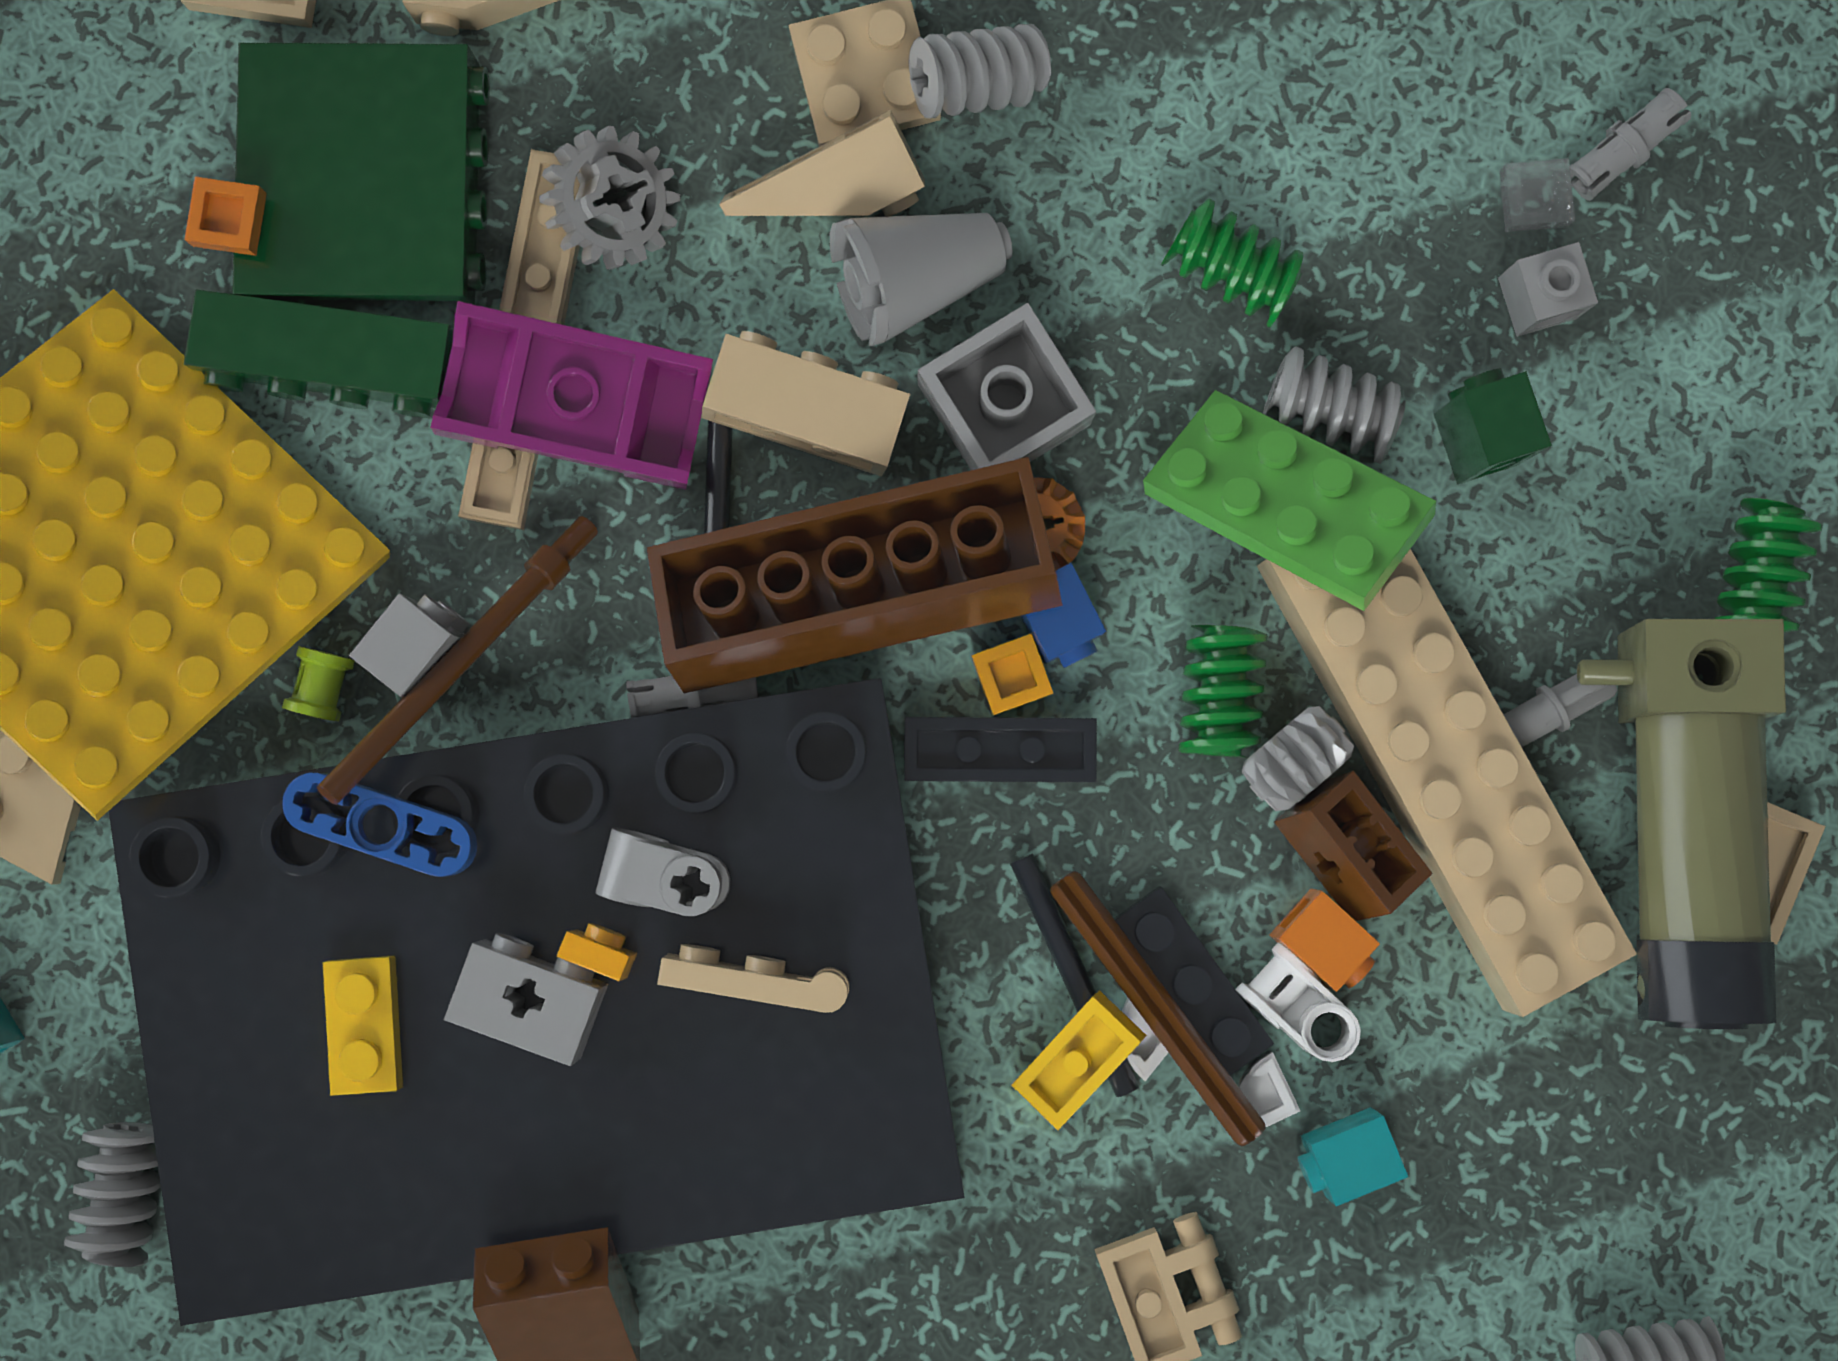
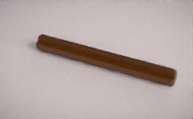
M1073 871L1058 880L1051 887L1052 896L1234 1142L1244 1146L1258 1138L1266 1129L1263 1119L1083 876Z

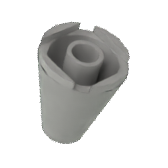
M988 213L846 218L845 220L833 223L830 230L832 263L844 261L843 272L845 281L836 283L843 306L857 336L861 341L869 339V346H875L890 340L999 277L1005 272L1006 260L1011 259L1013 252L1011 238L1006 226L1002 222L996 223Z

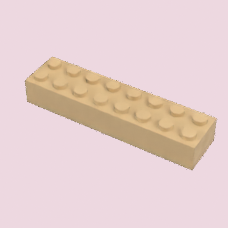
M1412 550L1408 551L1365 611L1267 559L1257 565L1258 570L1411 846L1432 871L1433 874L1429 877L1502 1010L1524 1017L1637 955Z

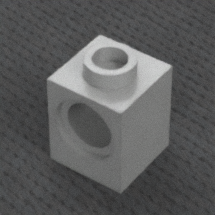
M1579 242L1519 259L1498 277L1517 337L1576 320L1598 304Z

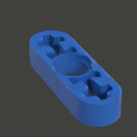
M303 774L295 778L285 790L283 796L285 817L293 827L313 836L437 877L455 875L464 871L470 866L476 856L477 839L471 826L458 817L357 784L338 803L341 806H351L352 794L359 797L358 801L350 809L347 818L335 814H317L313 821L310 819L311 808L308 805L302 804L303 796L306 792L317 793V785L328 774ZM377 805H385L391 808L398 819L397 833L385 844L372 842L366 836L363 829V820L366 813ZM414 815L422 817V822L415 831L427 835H443L447 827L453 830L451 841L460 846L458 856L445 857L442 863L439 864L435 862L437 851L420 843H410V855L404 854L402 849L410 841L414 832ZM345 821H346V834L340 832V830H339L340 827L344 824Z

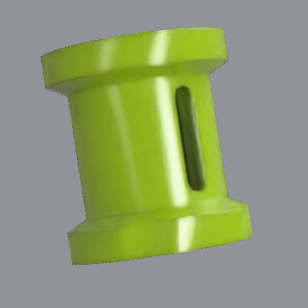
M298 646L296 656L301 659V664L292 697L284 699L282 708L316 718L339 722L342 712L336 706L345 673L348 670H353L355 660Z

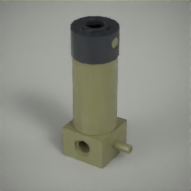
M1645 619L1617 635L1618 660L1582 659L1577 665V680L1581 685H1618V723H1635L1640 935V939H1636L1638 1019L1663 1021L1666 1027L1692 1029H1748V1024L1777 1023L1775 944L1771 942L1765 719L1786 713L1783 619ZM1693 664H1696L1702 671L1703 682L1695 675Z

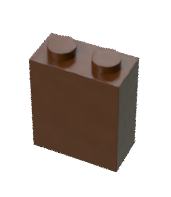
M608 1227L475 1248L473 1310L497 1361H640L639 1311Z

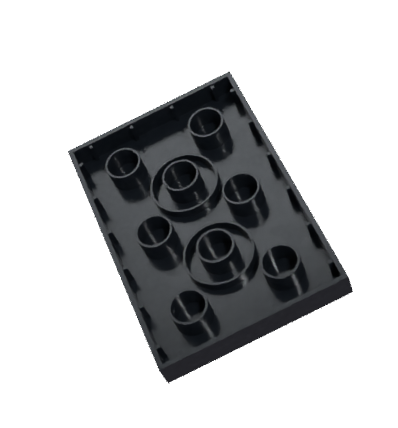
M881 678L382 758L358 784L458 817L467 822L473 829L477 839L476 856L468 868L450 876L437 877L313 836L293 827L283 811V796L288 785L295 778L306 773L329 774L336 766L120 800L109 810L180 1326L474 1278L475 1248L608 1227L619 1255L965 1198ZM319 791L317 793L306 792L303 796L302 804L308 805L311 808L310 819L313 821L317 814H335L347 818L350 809L358 801L359 797L352 794L351 806H341L327 801ZM377 805L366 813L363 820V829L366 836L372 842L385 844L397 833L398 819L391 808L385 805ZM414 815V832L410 841L402 849L404 854L410 855V843H420L437 851L435 862L439 864L442 863L445 857L458 856L460 846L451 841L453 830L447 827L443 835H427L415 831L422 822V817ZM346 821L344 822V824H343V825L340 827V829H339L340 832L345 833V834H346ZM612 828L627 829L665 839L670 844L708 853L719 858L727 867L731 877L730 891L725 901L717 908L700 915L682 916L653 907L630 905L597 895L595 892ZM699 868L695 873L683 876V884L692 888L691 899L693 900L696 896L707 893L710 890V884L700 880L701 869ZM588 923H593L624 935L626 939L622 948L637 953L629 975L624 980L617 981L595 972L593 978L608 983L582 1057L572 1066L444 1020L472 943L484 939L493 941L496 933L506 934L532 944L534 947L531 956L555 964L558 958L556 956L566 931L577 929L585 932ZM681 944H689L720 950L719 962L745 966L747 955L786 961L785 973L813 977L823 968L834 967L841 970L847 976L849 993L840 1009L834 1012H818L657 985L662 957L669 953L679 955ZM395 956L403 1088L398 1091L330 1096L323 962L340 959ZM533 980L521 987H516L515 990L516 993L525 997L523 1008L526 1010L539 1003H544L545 1000L535 994L536 982Z

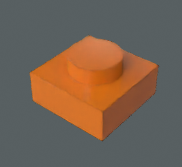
M195 177L184 240L193 247L257 256L267 193L257 185Z

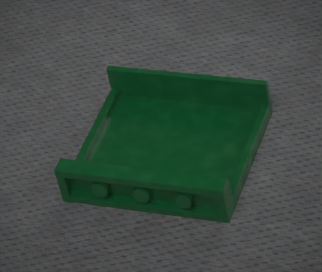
M238 43L235 182L260 186L267 195L257 256L233 253L232 294L270 300L460 301L475 305V292L484 291L486 286L485 257L483 253H476L477 229H485L487 225V199L484 190H477L478 167H486L488 164V137L485 128H479V105H488L490 83L486 66H480L468 44Z

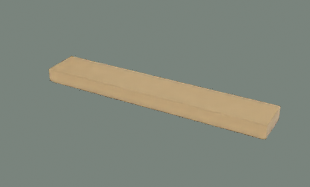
M531 149L499 311L564 325L580 245L564 251L560 247L563 238L567 234L563 227L547 229L545 223L556 215L554 206L540 203L539 196L553 190L554 184L548 182L542 174L544 169L549 166L561 164L554 153ZM577 176L573 189L574 200L580 187ZM473 443L458 517L465 520L524 530L539 454L499 446L497 449Z

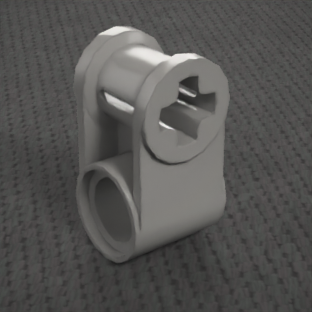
M612 828L595 893L607 899L630 905L653 907L682 916H697L717 908L725 901L730 891L731 877L725 864L711 854L673 845L665 839L627 829ZM699 868L701 869L700 880L710 884V890L707 893L696 896L693 900L691 899L692 888L683 884V876L695 873Z

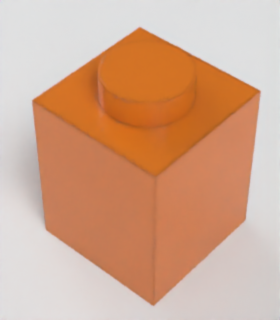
M1310 889L1269 934L1276 943L1282 944L1312 970L1321 980L1323 986L1336 992L1343 985L1349 989L1354 987L1368 974L1375 963V960L1370 955L1380 945L1374 937L1327 894L1317 889Z

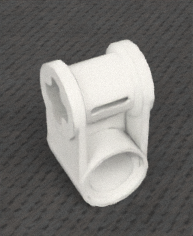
M1278 942L1272 949L1274 957L1249 985L1241 983L1235 990L1277 1029L1283 1030L1306 1052L1323 1061L1335 1062L1347 1058L1359 1044L1361 1030L1357 1018L1351 1010L1321 984V980L1312 970ZM1334 1013L1341 1023V1035L1333 1045L1324 1048L1317 1047L1312 1040L1311 1026L1314 1020L1321 1014Z

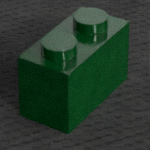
M1497 368L1463 381V387L1448 393L1450 402L1433 414L1457 485L1515 467L1552 446L1527 371L1505 378L1502 368Z

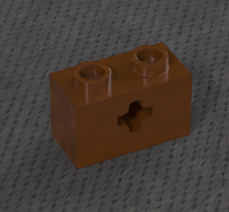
M1354 771L1323 781L1274 821L1335 902L1355 921L1392 914L1433 874Z

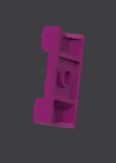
M458 301L455 312L453 344L443 391L434 411L430 428L435 435L497 449L499 446L621 472L624 473L625 477L686 490L713 359Z

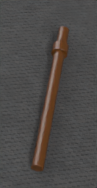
M579 516L551 546L542 545L525 562L526 572L317 785L318 791L324 798L337 805L544 589L553 590L570 573L569 563L598 534L597 528L589 519Z

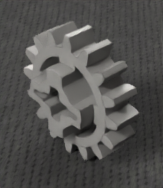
M607 126L598 132L597 138L588 129L574 137L575 147L566 143L554 152L561 165L553 164L544 169L542 174L548 182L554 184V189L540 195L539 200L542 204L555 207L556 215L551 217L545 224L547 229L563 227L567 234L563 238L560 247L564 251L580 245L583 247V264L589 265L594 263L603 254L606 269L613 270L623 265L624 258L632 266L647 259L645 249L654 252L663 248L666 242L658 231H667L676 227L677 220L665 211L667 206L680 201V194L665 190L664 182L669 180L675 173L672 168L661 170L656 168L654 162L660 153L657 146L641 152L637 149L639 133L633 131L618 142L614 126ZM619 162L626 165L629 169L620 166ZM577 176L580 187L574 200L573 189ZM623 190L627 192V195L618 199L616 204L607 205L605 203L598 207L593 205V202L602 198L604 193L613 192L616 194ZM646 198V211L643 218L641 211ZM587 225L601 230L603 236L595 233Z

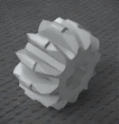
M1320 706L1308 707L1244 761L1242 774L1251 784L1249 787L1261 801L1265 800L1275 811L1288 810L1342 766L1351 757L1354 745L1344 734L1346 730L1334 717H1330Z

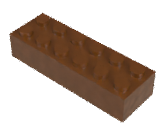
M1029 457L647 547L664 664L684 694L1063 606Z

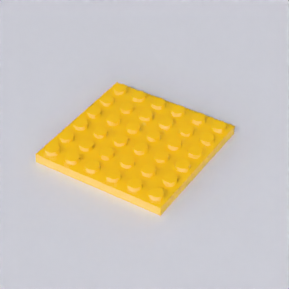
M114 289L0 377V730L97 821L390 558V550L217 386L204 384L205 375L201 371L192 370L183 365L185 356Z

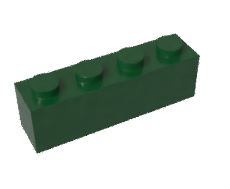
M195 289L183 365L192 370L201 371L205 375L204 384L217 386L220 390L243 392L244 382L267 385V394L283 399L304 401L307 391L330 394L329 402L342 407L368 409L369 400L393 403L392 411L412 417L430 418L431 409H436L442 395L453 344L454 329L449 324Z

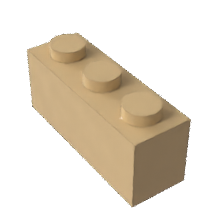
M742 331L739 338L725 334L704 399L701 418L878 476L883 475L888 467L910 396L909 393L897 390L899 383L896 380L870 371H863L861 378L837 370L838 363L835 360L815 352L803 351L799 358L776 350L777 342L758 333Z

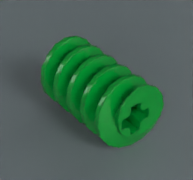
M1207 199L1197 209L1191 211L1163 259L1161 266L1166 265L1178 254L1181 255L1180 277L1186 279L1199 267L1203 268L1201 289L1206 292L1221 279L1226 281L1223 301L1229 304L1245 292L1248 294L1245 314L1251 317L1264 305L1269 306L1267 327L1270 328L1281 313L1302 275L1303 252L1294 250L1282 261L1278 260L1281 239L1273 237L1260 249L1257 248L1258 226L1252 224L1238 236L1235 235L1237 214L1231 211L1217 223H1214L1212 219L1215 201Z
M1743 498L1740 501V506L1753 516L1738 518L1735 522L1734 530L1747 540L1732 543L1728 551L1732 559L1743 565L1726 568L1722 576L1726 583L1738 590L1722 592L1717 598V604L1733 615L1715 617L1714 619H1783L1784 632L1798 631L1800 624L1782 615L1783 608L1804 606L1806 599L1789 591L1788 587L1789 583L1810 581L1811 574L1795 566L1794 561L1796 558L1816 556L1817 549L1800 541V535L1822 531L1823 524L1806 516L1805 510L1788 503L1762 498Z
M1191 625L1192 628L1203 632L1204 635L1187 640L1185 642V650L1201 657L1202 661L1186 665L1183 668V675L1201 683V686L1184 691L1181 700L1199 708V712L1181 717L1180 726L1196 733L1197 738L1180 742L1178 744V751L1195 755L1249 758L1242 755V749L1260 744L1261 737L1243 729V723L1262 718L1263 711L1245 704V698L1263 693L1264 685L1246 677L1247 672L1266 667V660L1249 653L1248 646L1266 642L1268 635L1255 629L1238 626Z

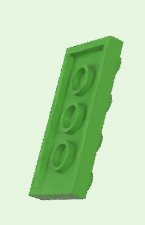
M1217 390L1211 394L1143 480L1145 495L1362 611H1365L1431 522L1436 512L1435 500Z

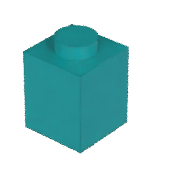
M1371 1107L1300 1135L1307 1151L1306 1154L1297 1157L1304 1178L1313 1194L1322 1190L1324 1196L1335 1206L1408 1178L1384 1116Z

